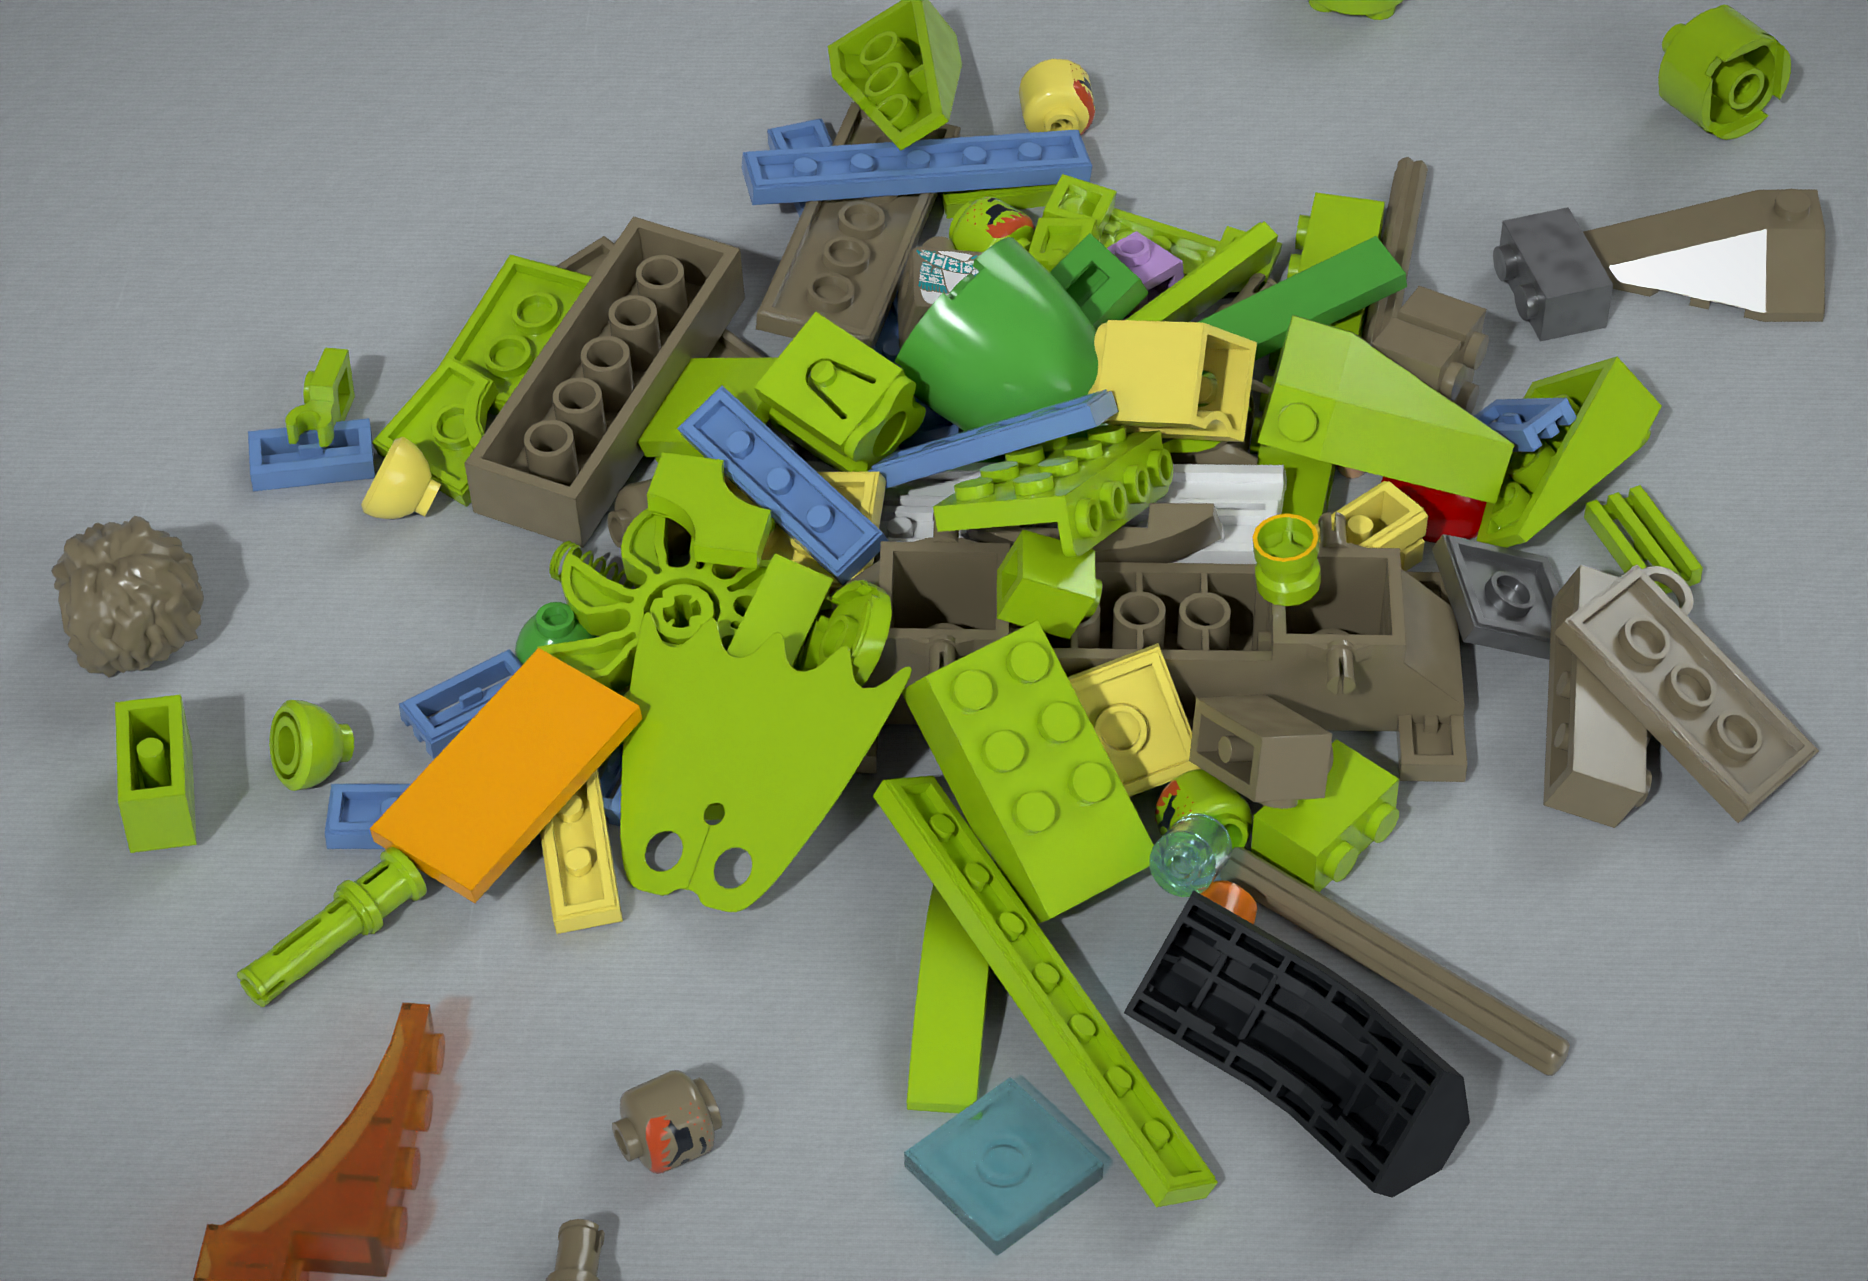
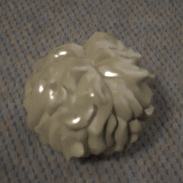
M133 516L129 522L124 521L122 525L115 522H108L105 525L95 523L92 528L87 527L84 534L76 533L75 536L66 540L64 553L51 571L56 578L54 588L59 591L58 602L63 629L70 637L68 647L77 655V661L82 668H85L89 673H104L108 678L114 676L117 671L122 673L126 671H141L150 667L154 661L168 660L169 655L181 649L185 642L198 639L196 629L201 625L199 611L204 601L203 591H201L202 587L198 582L199 577L193 564V557L190 553L184 551L182 542L178 537H170V534L165 531L154 530L147 520L139 516Z

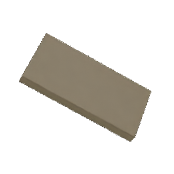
M1637 564L1568 617L1554 632L1737 823L1743 820L1819 752L1797 727Z

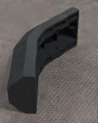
M1196 891L1192 892L1124 1011V1014L1252 1087L1287 1112L1373 1193L1393 1198L1442 1170L1470 1123L1464 1077L1378 1002L1325 965Z

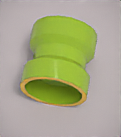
M1294 514L1274 515L1263 520L1255 528L1252 537L1253 552L1257 562L1255 566L1257 592L1264 600L1274 605L1293 606L1310 600L1318 592L1321 584L1320 565L1317 559L1319 553L1317 528L1310 520Z

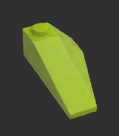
M901 0L827 46L833 79L900 151L949 122L962 61L956 33L929 0Z
M1292 315L1256 433L1258 443L1315 460L1496 504L1514 443L1456 403L1441 395L1353 332Z
M1618 356L1531 383L1523 399L1567 398L1577 419L1570 425H1557L1560 432L1553 438L1540 439L1542 446L1534 452H1512L1496 504L1486 503L1477 542L1504 548L1526 543L1645 445L1651 435L1649 429L1662 405Z

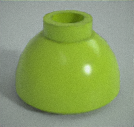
M303 700L285 701L275 713L270 729V757L275 774L283 785L291 791L308 789L320 784L334 772L339 763L351 760L354 752V737L350 726L346 723L338 724L329 712L316 704Z

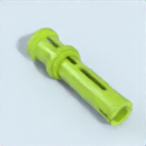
M388 847L381 853V862L354 882L344 880L337 886L336 892L333 895L334 900L325 906L322 911L280 940L261 957L237 972V978L241 980L239 983L246 994L258 1006H267L282 991L326 960L346 942L352 940L358 934H375L383 927L382 919L408 899L418 901L425 896L427 892L426 884L413 862L399 849Z

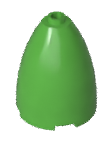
M1012 237L998 241L975 259L972 266L979 271L976 276L972 273L965 276L948 295L942 292L915 326L895 359V362L904 369L905 376L916 383L914 396L931 410L964 431L1088 395L1098 373V358L1094 345L1096 329L1076 301L1055 277ZM1101 423L1100 425H1098L1097 427H1094V428H1098V427H1102V426H1107V425H1109V424ZM1094 428L1070 434L1068 439L1088 437L1087 432Z

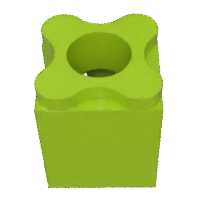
M816 311L754 386L759 399L771 406L768 418L772 426L838 472H869L872 469L871 466L892 454L904 440L911 437L918 430L926 414L925 407L917 403L913 396L916 383L905 376L902 368Z

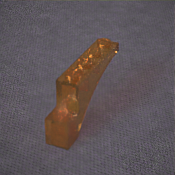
M402 1003L391 1042L372 1081L349 1116L316 1154L283 1184L241 1214L222 1225L207 1224L193 1281H309V1271L387 1277L392 1249L402 1250L406 1241L408 1212L407 1208L402 1206L405 1190H415L419 1180L421 1157L420 1149L415 1147L418 1131L428 1132L431 1124L433 1094L431 1090H427L430 1074L440 1075L444 1064L445 1037L443 1033L434 1032L430 1004Z

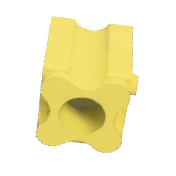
M1108 320L1107 323H1103L1098 327L1094 340L1098 358V373L1095 383L1088 394L1107 389V392L1112 391L1119 411L1103 423L1124 425L1126 433L1160 430L1161 438L1244 442L1257 342L1203 322ZM1202 372H1211L1216 380L1202 376ZM1202 403L1208 404V405L1203 406V407H1198V404H1202Z

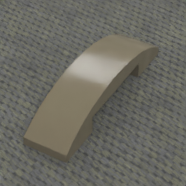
M1149 503L1148 528L1120 527L1091 549L1095 550V562L1169 563L1198 552L1220 540L1222 537V525L1214 503ZM1032 524L966 530L969 537L978 543H1010V549L1022 529L1060 540L1058 527H1033Z

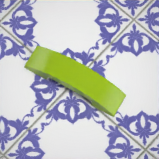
M1064 174L1061 175L1043 210L1042 218H1096L1100 242L1106 248L1137 231L1182 260L1184 277L1245 233V231L1227 226L1221 240L1218 241L1116 209L1114 206L1117 191ZM1276 242L1271 262L1257 272L1265 274V280L1259 286L1260 290L1267 283L1282 248V243ZM1249 279L1231 292H1240L1246 286Z
M934 884L928 906L917 985L908 1078L907 1110L976 1115L990 965Z

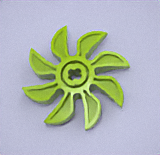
M647 508L635 517L627 527L621 544V556L626 578L636 589H627L622 584L607 579L570 552H568L561 571V585L566 603L574 612L575 619L578 620L586 631L591 635L599 637L538 646L537 648L544 650L611 690L619 692L631 684L641 620L645 613L649 612L653 615L661 640L671 647L682 646L707 620L714 618L718 623L722 644L727 651L771 560H760L758 569L743 568L732 577L739 567L695 561L694 540L691 537L690 562L683 567H671L668 564V518L651 514V511H648ZM771 518L772 527L770 533L776 528L775 520L773 518ZM829 594L827 595L821 610L832 609V603L830 602L831 598ZM804 646L793 666L797 671H800ZM630 690L624 695L627 699H629Z

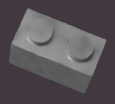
M1569 207L1503 220L1500 245L1496 246L1493 250L1494 268L1498 278L1501 281H1507L1514 293L1519 316L1522 320H1529L1540 342L1606 328L1613 283Z

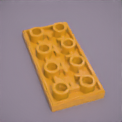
M538 648L371 826L370 832L373 841L385 849L388 847L399 849L413 862L416 868L471 902L476 903L643 719L640 706Z

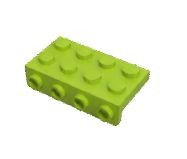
M1124 425L1102 426L1089 430L1087 432L1088 437L1068 439L1067 435L1005 453V461L982 467L980 469V477L955 484V493L933 506L937 532L1057 522L1063 554L1066 557L1082 556L1147 509L1149 503H1155L1168 493L1173 479L1172 458L1169 451L1163 449L1160 430L1126 433Z

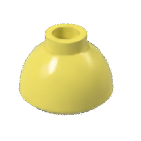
M405 437L395 439L361 503L363 513L375 518L397 519L410 515L413 511L424 517L428 512L441 483L431 479L429 463L422 451Z

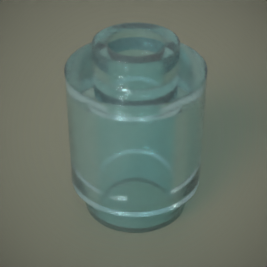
M1189 814L1181 817L1152 848L1150 870L1155 881L1162 889L1175 896L1190 897L1193 891L1202 893L1230 861L1232 854L1230 836L1225 827L1211 816Z

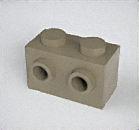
M1265 694L1196 698L1189 761L1253 802H1259L1262 805L1273 808H1293L1297 806L1298 800L1325 798L1327 775L1332 768L1334 758L1331 745L1332 733Z

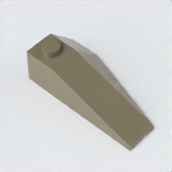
M1817 189L1755 190L1583 232L1612 281L1613 289L1648 297L1658 293L1659 290L1691 297L1689 306L1708 310L1711 301L1744 308V318L1762 322H1823L1825 313V225Z

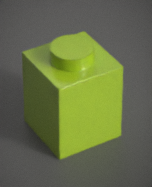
M1022 529L997 569V619L1020 626H1026L1038 620L1045 633L1070 639L1084 616L1091 617L1099 605L1102 594V581L1096 579L1095 550L1090 549L1078 557H1066L1063 554L1060 540Z

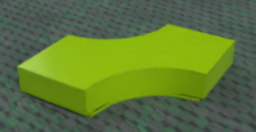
M662 452L647 492L648 511H651V514L674 520L690 533L694 540L695 561L758 569L772 527L771 510L748 504L729 490L724 479V460Z

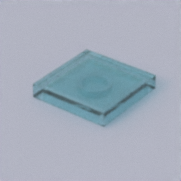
M1011 1077L904 1152V1167L996 1256L1103 1179L1104 1164Z

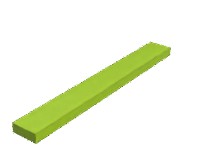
M932 775L883 780L873 795L874 799L1156 1208L1207 1198L1218 1183L1215 1176L935 777Z

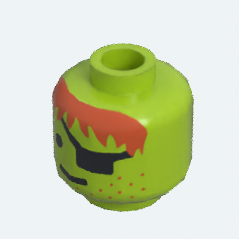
M987 196L975 202H968L958 210L950 224L949 239L953 242L955 250L984 252L998 241L1012 237L1029 252L1036 228L1028 215L998 198Z
M1203 769L1187 771L1174 778L1163 789L1155 809V821L1160 834L1179 856L1194 866L1205 868L1222 864L1224 858L1232 854L1230 852L1234 847L1244 848L1252 832L1253 816L1248 802L1239 792Z

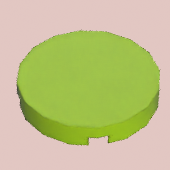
M854 580L836 591L831 597L833 599L830 602L838 605L831 617L827 618L821 615L819 620L815 621L803 650L800 671H809L816 668L838 648L847 646L851 653L855 681L862 687L867 682L880 659L889 633L892 609L890 596L884 589L865 580Z

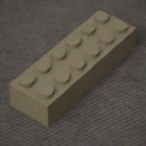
M633 216L464 463L473 512L562 542L571 541L583 548L643 457L644 452L637 441L691 358H707L743 303L745 292L740 248Z

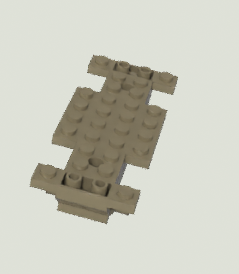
M1331 512L1324 513L1318 520L1321 543H1319L1317 559L1320 565L1321 584L1318 592L1310 600L1300 605L1281 606L1264 600L1257 592L1255 582L1256 564L1095 562L1096 579L1102 581V594L1095 613L1091 617L1084 616L1070 639L1045 633L1067 677L1159 643L1192 730L1196 698L1265 694L1325 730L1396 731L1399 781L1465 782L1467 753L1463 716L1465 705L1459 630L1440 572H1408L1402 570L1400 548H1366L1353 543H1347L1346 518L1339 512H1335L1334 531H1332ZM934 513L933 537L914 542L881 541L880 560L847 582L849 583L854 580L868 581L884 589L890 596L892 616L888 637L879 661L862 688H875L889 680L904 667L910 666L912 671L910 679L905 686L907 688L926 675L1024 627L997 619V569L1009 552L1010 543H977L959 538V530L937 532ZM845 583L844 585H842L841 587H839L838 589H836L835 591H833L832 593H830V594H829L830 598L836 593V591H838L839 589H841V588H842L843 586H845L847 583ZM832 603V609L820 610L818 620L821 615L830 618L838 605ZM902 693L884 724L918 725ZM878 736L855 773L877 772Z

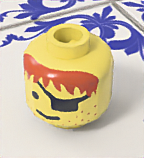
M1066 59L1045 60L1031 67L1021 79L1019 98L1022 116L1026 128L1031 133L1079 130L1081 135L1092 124L1096 110L1092 88L1087 72L1079 64Z

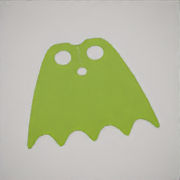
M649 612L645 613L641 620L629 700L640 706L643 719L624 739L622 755L620 839L624 871L631 885L640 891L660 896L668 895L678 889L693 891L698 895L700 902L705 907L725 912H739L756 902L782 875L847 786L910 679L911 667H904L889 680L875 688H862L855 681L851 653L847 646L838 648L816 668L809 671H797L791 667L787 660L785 642L780 632L773 633L752 654L736 658L730 656L725 650L718 623L714 618L707 620L682 646L671 647L661 640L653 615ZM713 803L722 804L725 809L722 821L716 825L706 823L704 814L707 807ZM663 831H672L682 841V855L678 863L671 869L655 871L646 862V847L656 834ZM731 848L746 850L751 856L752 861L751 873L747 880L735 888L720 886L715 880L714 875L715 863L719 856Z

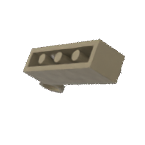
M1580 565L1552 599L1543 805L1615 828L1633 807H1640L1648 796L1652 774L1650 770L1646 769V747L1652 734L1554 634L1568 617L1619 578ZM1649 566L1642 569L1653 581L1668 586L1674 592L1679 602V608L1688 616L1693 608L1694 600L1691 589L1684 579L1674 571L1661 566Z

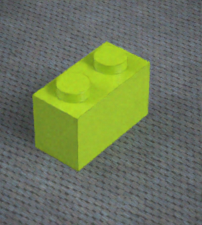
M181 694L115 702L118 805L130 853L197 845L192 743Z
M1338 739L1331 743L1334 758L1332 768L1327 775L1325 798L1298 800L1296 807L1285 809L1264 805L1254 814L1251 852L1317 892H1320L1332 880L1335 882L1343 880L1352 870L1358 855L1373 841L1376 843L1384 841L1393 831L1399 818V810L1396 808L1399 778Z

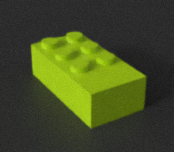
M1038 620L926 675L902 691V695L973 833L1037 924L1052 919L1161 860Z

